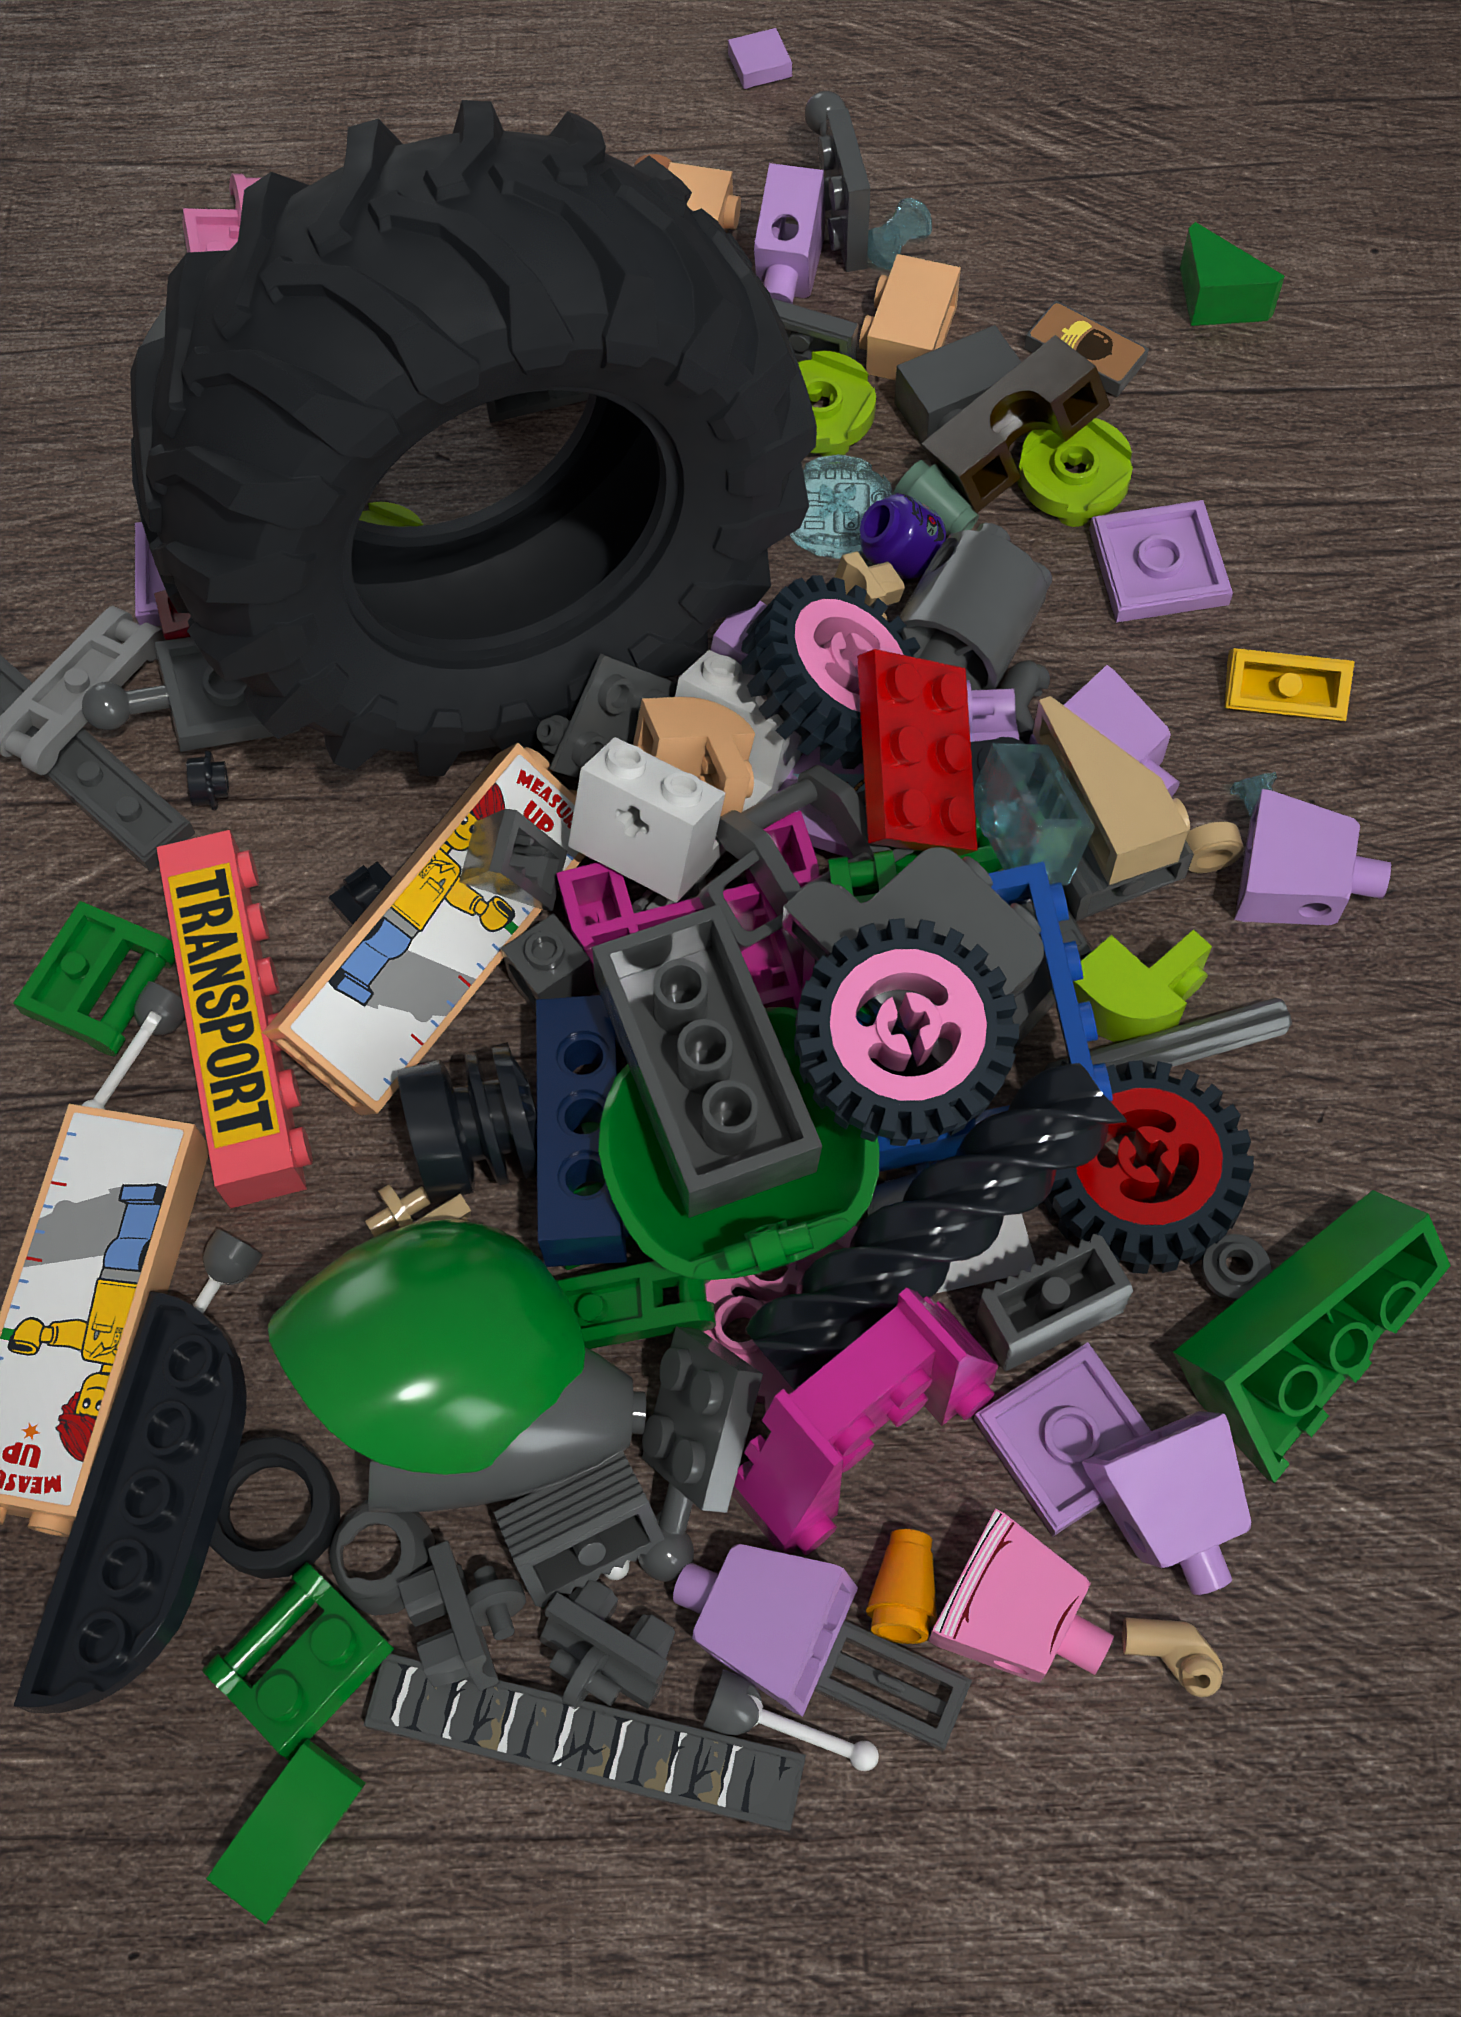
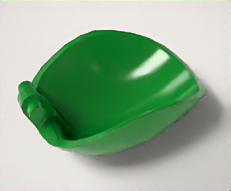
M789 1007L765 1008L822 1144L818 1169L813 1174L688 1218L629 1065L627 1064L615 1077L606 1098L600 1122L598 1152L604 1179L627 1231L646 1255L669 1272L691 1279L719 1280L763 1273L812 1255L840 1239L857 1224L871 1204L879 1177L878 1136L875 1142L861 1138L862 1130L851 1124L848 1125L847 1129H844L833 1121L835 1113L828 1106L821 1109L812 1098L814 1089L810 1082L804 1085L799 1072L800 1058L799 1055L795 1056V1021L798 1011Z
M454 1218L411 1224L378 1235L348 1250L303 1284L271 1316L268 1324L269 1342L282 1369L307 1407L323 1425L349 1448L379 1464L411 1472L448 1475L479 1472L490 1467L495 1459L519 1434L525 1431L542 1413L557 1402L563 1390L584 1369L585 1348L583 1334L576 1314L566 1294L545 1264L532 1250L510 1234L495 1227Z

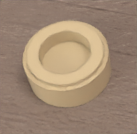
M1213 822L1201 825L1190 830L1186 837V841L1194 853L1189 867L1191 872L1208 873L1223 869L1236 862L1244 852L1239 829L1230 822Z

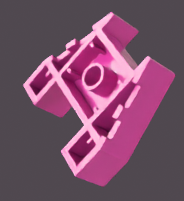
M801 811L794 812L763 829L774 841L801 887L818 878L819 865ZM599 862L556 873L561 902L570 934L591 959L593 975L592 947L705 909L700 901V897L634 913L623 875ZM748 868L744 871L748 884L724 890L723 896L741 927L747 931H753L778 916ZM782 928L741 953L764 1008L789 1007L798 1010L806 980L809 981L812 976L815 959Z
M907 1287L899 1293L897 1306L796 1390L788 1395L783 1389L774 1396L762 1419L771 1433L766 1441L761 1435L750 1441L744 1452L750 1460L739 1466L732 1496L778 1552L791 1555L799 1548L804 1555H808L824 1543L837 1529L832 1519L838 1515L842 1473L852 1468L870 1452L874 1446V1443L869 1438L889 1420L896 1427L901 1426L923 1406L941 1426L957 1413L964 1421L969 1419L994 1396L995 1393L989 1386L994 1381L999 1365L943 1303L939 1301L935 1303L928 1296L923 1299L917 1291Z

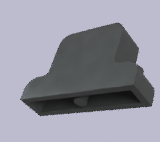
M935 847L923 851L867 902L860 903L849 891L840 885L828 882H814L805 886L783 906L782 927L817 962L822 955L827 958L832 952L833 944L845 935L849 940L856 938L860 927L874 923L876 930L886 929L889 919L905 918V928L917 929L920 919L936 922L933 932L947 936L950 927L963 933L964 937L960 944L970 951L978 943L989 954L985 961L987 967L992 971L999 966L1007 978L1003 986L1005 995L1014 994V998H1016L1031 983L1044 955V945L1039 936L1041 928L1036 919L1017 903H1012L1009 906L991 888L993 886L991 877L977 861L969 856L961 859L956 853L946 848ZM887 991L867 1001L863 1006L875 1016L876 1020L883 1003L893 997L898 1014L891 1035L903 1034L912 1053V1046L919 1030H906L899 1014V1009L905 994L913 991ZM938 1038L929 1057L921 1066L928 1073L943 1066L951 1057L952 1043L946 1038Z

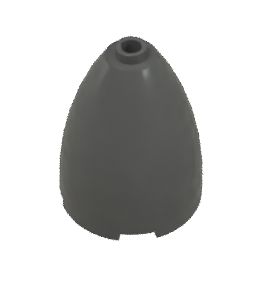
M584 1347L585 1360L582 1373L562 1391L553 1406L543 1412L507 1446L490 1467L479 1472L442 1475L411 1472L379 1464L370 1459L368 1512H432L475 1507L517 1498L560 1484L597 1467L622 1450L628 1449L631 1435L644 1433L646 1394L643 1391H633V1379L631 1376L598 1353Z

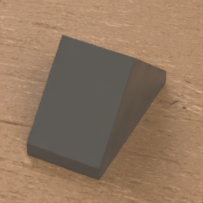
M503 809L474 823L459 883L539 909L553 911L559 888L556 873L563 871L568 851L517 810Z

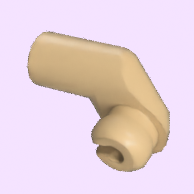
M1124 1618L1122 1647L1125 1655L1160 1657L1179 1683L1193 1696L1209 1697L1220 1688L1223 1675L1222 1662L1217 1653L1192 1624L1185 1621Z

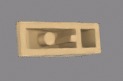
M1052 696L1040 699L1033 735L1108 885L1178 862L1187 834L1190 832V820L1185 806L1178 798L1172 799L1162 778Z

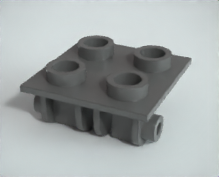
M600 653L572 719L569 720L563 716L554 715L542 720L538 725V740L545 750L555 755L550 769L579 779L581 768L614 737L633 745L642 698L675 697L678 683Z

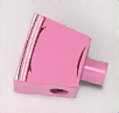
M995 1508L936 1622L928 1642L947 1651L1040 1683L1049 1670L1056 1654L1095 1675L1110 1648L1114 1635L1076 1615L1091 1584L1088 1579L1009 1516Z

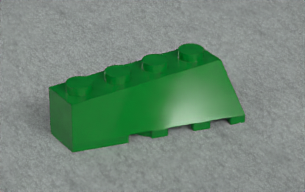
M1370 1191L1173 1352L1197 1401L1207 1412L1223 1413L1226 1415L1233 1442L1269 1481L1275 1483L1290 1465L1283 1456L1302 1432L1312 1438L1329 1417L1322 1408L1347 1378L1356 1383L1372 1364L1369 1357L1373 1351V1345L1384 1331L1388 1330L1396 1334L1451 1266L1430 1215L1379 1192Z

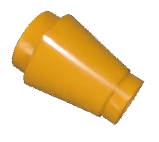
M898 1529L890 1534L889 1545L886 1548L866 1608L867 1615L872 1618L871 1632L887 1641L902 1644L923 1643L928 1640L929 1628L933 1627L938 1621L933 1553L931 1551L932 1538L928 1534L912 1529Z

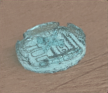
M839 454L815 458L806 463L805 470H803L809 508L801 527L791 533L790 536L798 546L814 555L839 559L842 555L856 551L862 554L860 543L861 520L872 504L893 494L891 483L884 474L881 478L878 473L872 471V464L861 458Z

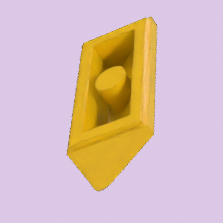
M1233 648L1229 650L1227 661L1225 708L1346 721L1355 661Z

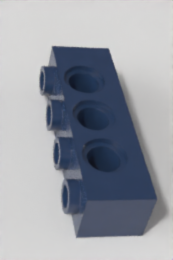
M601 995L536 999L538 1243L546 1267L627 1262L626 1238L632 1236L627 1231L613 1203L604 1179L598 1152L600 1128L590 1134H577L573 1132L579 1125L586 1122L600 1124L606 1098L615 1077L622 1071L621 1058H625V1055ZM595 1064L600 1066L590 1074L579 1075L573 1073L582 1065ZM595 1181L604 1185L597 1193L590 1196H580L573 1193L579 1185L585 1182Z

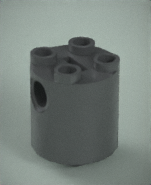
M985 522L980 524L976 531L964 530L950 534L939 547L929 567L899 615L901 620L907 625L899 635L902 640L915 637L921 648L912 657L966 668V680H970L971 691L995 690L1045 602L1047 590L1052 583L1051 572L1044 565L1034 562L1026 552L1011 543L1009 534L996 524Z

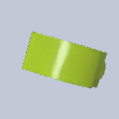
M1193 929L1153 966L1148 968L1111 935L1081 961L1083 979L1073 981L1078 1003L1090 1001L1097 1034L1116 1043L1178 1026L1187 1005L1185 1001L1201 987L1208 976L1203 968L1212 945Z

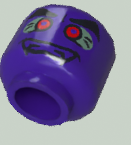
M901 493L886 496L872 504L864 513L860 524V543L865 557L874 565L885 562L891 563L899 577L904 580L916 579L924 575L939 547L946 540L944 521L936 511L915 498Z

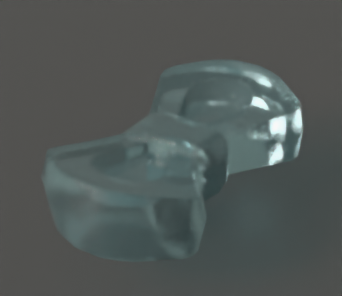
M903 198L897 204L893 218L886 221L882 227L869 229L868 258L872 263L885 269H892L896 255L901 254L902 246L909 239H923L931 234L932 218L925 204L913 198Z

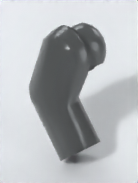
M1031 660L1021 661L1012 666L1000 689H1014L1019 740L1023 741L1026 745L1029 744L1034 728V720L1028 705L1033 697L1042 695L1041 688L1048 689L1050 684V675L1046 667L1036 664Z

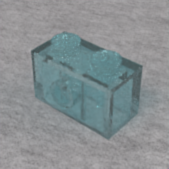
M992 743L974 787L975 813L983 835L988 838L1004 870L1044 861L1049 884L1061 882L1062 885H1069L1095 829L1094 824L1049 745Z

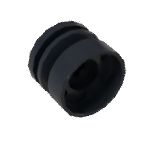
M508 1042L492 1046L498 1075L488 1078L484 1077L477 1051L467 1052L465 1054L467 1083L454 1086L447 1068L440 1059L397 1070L400 1095L420 1175L431 1203L454 1198L459 1194L473 1193L475 1191V1161L487 1160L499 1186L510 1183L504 1155L506 1153L517 1151L525 1179L537 1176V1112L527 1074L524 1073L512 1055Z

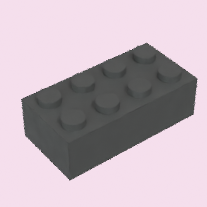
M721 904L592 947L596 984L688 1218L817 1172L822 1150L821 1141Z

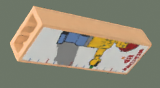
M516 743L501 751L492 759L262 1032L359 1115L379 1113L399 1088L397 1070L416 1066L504 958L501 948L522 935L542 911V909L459 883L474 823L503 809L517 810L568 851L563 871L576 868L586 856L568 847L577 791L568 790L551 774L553 770L550 769V763L540 753L531 748H523L519 743Z
M74 1104L68 1105L0 1311V1525H3L6 1514L30 1518L28 1528L61 1537L70 1536L150 1291L168 1293L209 1155L207 1142L195 1124Z

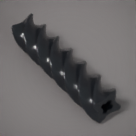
M1062 1061L1061 1065L1040 1072L1030 1078L1018 1090L1007 1111L991 1115L977 1123L965 1135L955 1156L936 1161L924 1168L912 1180L902 1202L881 1207L871 1213L859 1225L851 1239L849 1248L829 1252L815 1260L805 1271L795 1294L775 1298L761 1306L751 1317L745 1331L789 1385L796 1390L897 1306L899 1293L908 1287L917 1291L923 1299L926 1296L931 1298L945 1282L951 1262L968 1260L979 1256L989 1249L998 1237L1005 1215L1021 1214L1033 1210L1043 1203L1051 1192L1056 1170L1075 1168L1090 1162L1103 1148L1109 1124L1126 1123V1118L1101 1092L1088 1071L1080 1063L1067 1064Z

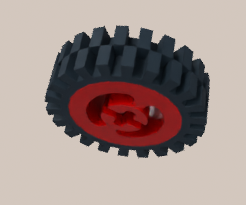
M1143 1060L1128 1061L1126 1072L1122 1074L1117 1073L1114 1064L1106 1067L1113 1101L1110 1102L1126 1118L1127 1122L1109 1124L1104 1145L1118 1135L1136 1131L1133 1144L1127 1136L1122 1138L1114 1167L1112 1168L1103 1167L1099 1163L1097 1155L1085 1165L1056 1170L1051 1192L1045 1199V1205L1050 1216L1056 1213L1059 1216L1058 1229L1066 1239L1074 1234L1080 1241L1090 1242L1093 1234L1103 1236L1118 1263H1120V1260L1133 1263L1132 1273L1141 1274L1148 1273L1150 1264H1160L1162 1273L1177 1270L1180 1260L1187 1259L1191 1265L1203 1259L1206 1249L1214 1243L1217 1244L1230 1228L1233 1229L1248 1196L1251 1186L1249 1179L1254 1170V1156H1247L1251 1144L1248 1129L1238 1130L1237 1125L1241 1115L1234 1104L1223 1109L1219 1104L1223 1092L1214 1084H1211L1203 1092L1196 1087L1200 1075L1186 1069L1181 1080L1171 1077L1169 1074L1172 1064L1157 1061L1154 1073L1143 1072ZM1134 1159L1141 1165L1138 1169L1133 1166ZM1154 1164L1157 1167L1155 1173L1148 1167L1149 1165ZM1177 1165L1186 1166L1191 1173V1184L1180 1195L1170 1200L1153 1203L1157 1189L1163 1197L1168 1193Z

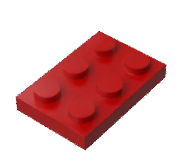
M877 649L858 655L868 844L921 851L940 847L949 849L958 856L978 851L966 668Z

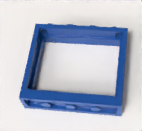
M1044 861L988 873L993 882L991 888L1009 906L1012 903L1019 905L1032 903L1035 919L1041 928L1039 936L1044 945V958L1069 1064L1080 1063L1088 1071L1107 1099L1113 1101L1105 1063L1093 1065L1087 1042L1098 1040L1090 1001L1078 1003L1073 981L1083 979L1076 941L1063 943L1059 922L1069 920L1062 883L1049 884ZM856 1016L858 1023L865 1026V1023ZM1010 1105L985 1110L977 1119H971L963 1130L952 1136L948 1132L944 1133L933 1143L921 1145L920 1139L908 1140L906 1146L890 1145L891 1138L878 1136L879 1172L955 1156L965 1135L977 1123L991 1115L1007 1111Z

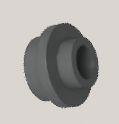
M1230 1234L1225 1235L1217 1244L1214 1243L1207 1248L1202 1259L1201 1269L1207 1286L1216 1295L1235 1302L1271 1273V1263L1266 1251L1258 1242L1244 1235ZM1229 1257L1243 1259L1248 1265L1249 1273L1245 1275L1232 1273L1226 1265V1259Z

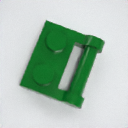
M79 901L13 1004L21 1014L82 1040L106 1055L115 1057L126 1041L122 1034L134 1016V1005L139 994L148 981L155 983L163 968L170 969L176 961L173 942L160 934ZM129 950L142 954L102 1019L98 1021L89 1017V1013Z
M307 1561L291 1577L296 1583L224 1657L218 1653L202 1669L208 1679L229 1698L270 1745L288 1761L293 1758L302 1744L314 1736L394 1650ZM316 1602L324 1610L321 1616L252 1687L244 1678L246 1674Z

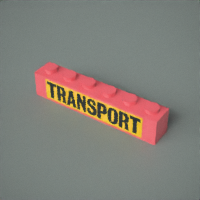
M230 830L156 847L214 1186L230 1209L307 1190L303 1167L312 1165L313 1159L305 1128L303 1126L295 1128L292 1108L302 1105L297 1079L292 1068L284 1070L281 1051L283 1050L262 1033L278 1014H273L270 995L280 993V987L272 958H263L260 941L269 939V930L261 903H252L250 888L259 886L258 873L250 850L240 852Z

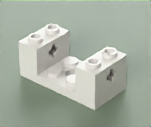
M708 650L679 677L675 697H695L721 704L739 714L754 730L755 737L749 757L754 775V788L751 797L745 798L743 812L778 792L800 759L801 752L797 750V746L801 736L794 731L784 740L775 731L784 722L782 718L776 714L766 720L758 709L767 700L766 695L751 697L746 685L755 675L743 674L742 665L736 660ZM614 737L581 768L568 847L677 903L726 851L716 835L726 792L700 780L693 774L684 772L644 752L635 745L628 744Z

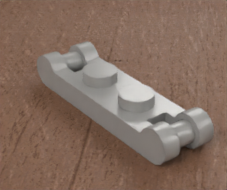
M115 606L107 608L0 716V755L4 757L15 755L21 758L23 767L39 775L47 774L55 765L59 751L88 722L82 711V700L86 691L93 685L101 682H110L122 687L146 660L151 662L157 659L155 642L166 641L163 630L148 622L139 625L133 622L130 613ZM32 726L40 729L33 737L25 734Z

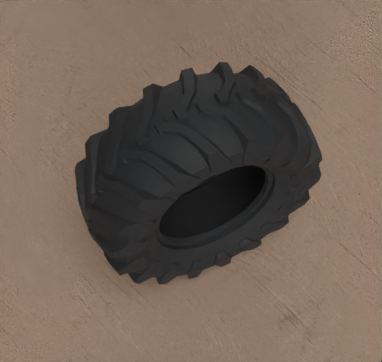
M462 100L452 134L403 144L378 118L348 127L344 166L312 185L270 172L244 189L238 242L230 250L187 252L169 274L165 313V337L139 346L130 371L133 437L131 438L132 483L144 531L166 593L178 613H190L191 615L188 620L190 628L187 632L208 664L225 682L240 679L247 685L243 692L249 710L277 739L304 726H308L324 734L325 746L333 764L353 771L381 748L392 751L412 752L420 776H444L460 752L496 746L503 751L519 743L523 748L528 747L539 753L541 742L537 738L538 725L542 720L554 715L563 716L569 720L572 719L600 653L657 676L682 675L708 651L707 630L717 619L755 607L770 589L771 578L767 548L798 530L809 508L801 461L816 447L817 424L805 381L784 324L780 319L769 291L751 269L753 266L752 262L732 234L726 233L715 218L702 208L693 211L687 206V202L692 194L691 190L682 180L650 155L632 167L606 154V145L601 130L592 122L569 111L565 113L550 135L547 136L504 131L491 101ZM571 390L589 393L583 414L565 445L536 476L507 497L470 515L432 525L396 527L359 520L374 489L401 456L424 436L456 416L482 404L526 392Z

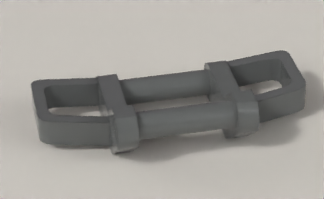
M814 765L799 774L798 782L741 813L731 810L720 816L716 835L723 847L738 858L739 861L701 890L700 901L705 909L721 904L741 952L783 928V906L805 886L814 882L831 883L828 871L801 887L774 841L763 829L810 804L831 818L853 855V858L849 859L848 863L873 859V852L891 849L889 846L868 844L865 790L856 793L852 786L821 765ZM906 848L894 849L895 863L917 850ZM748 868L778 916L753 931H747L741 927L723 896L724 887Z

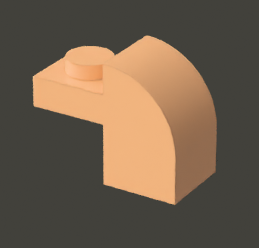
M642 698L633 745L726 792L720 816L731 810L741 813L745 798H750L753 793L754 775L749 757L755 732L744 718L721 704L701 698Z

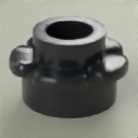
M205 751V757L187 758V780L192 806L210 805L212 810L218 809V798L229 797L226 762H214L211 751Z

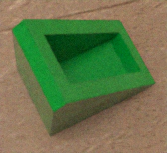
M1194 222L1188 228L1180 272L1191 326L1268 321L1274 315L1285 276L1197 222Z

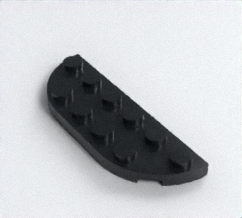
M152 1291L149 1293L13 1705L27 1712L50 1714L81 1709L113 1695L128 1685L146 1670L177 1633L194 1597L240 1446L245 1425L247 1391L240 1358L226 1333L201 1311L177 1297Z

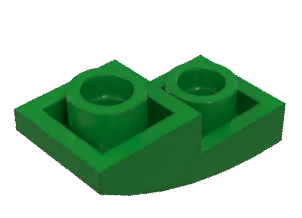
M307 1739L252 1812L206 1879L266 1925L316 1853L328 1840L366 1782Z

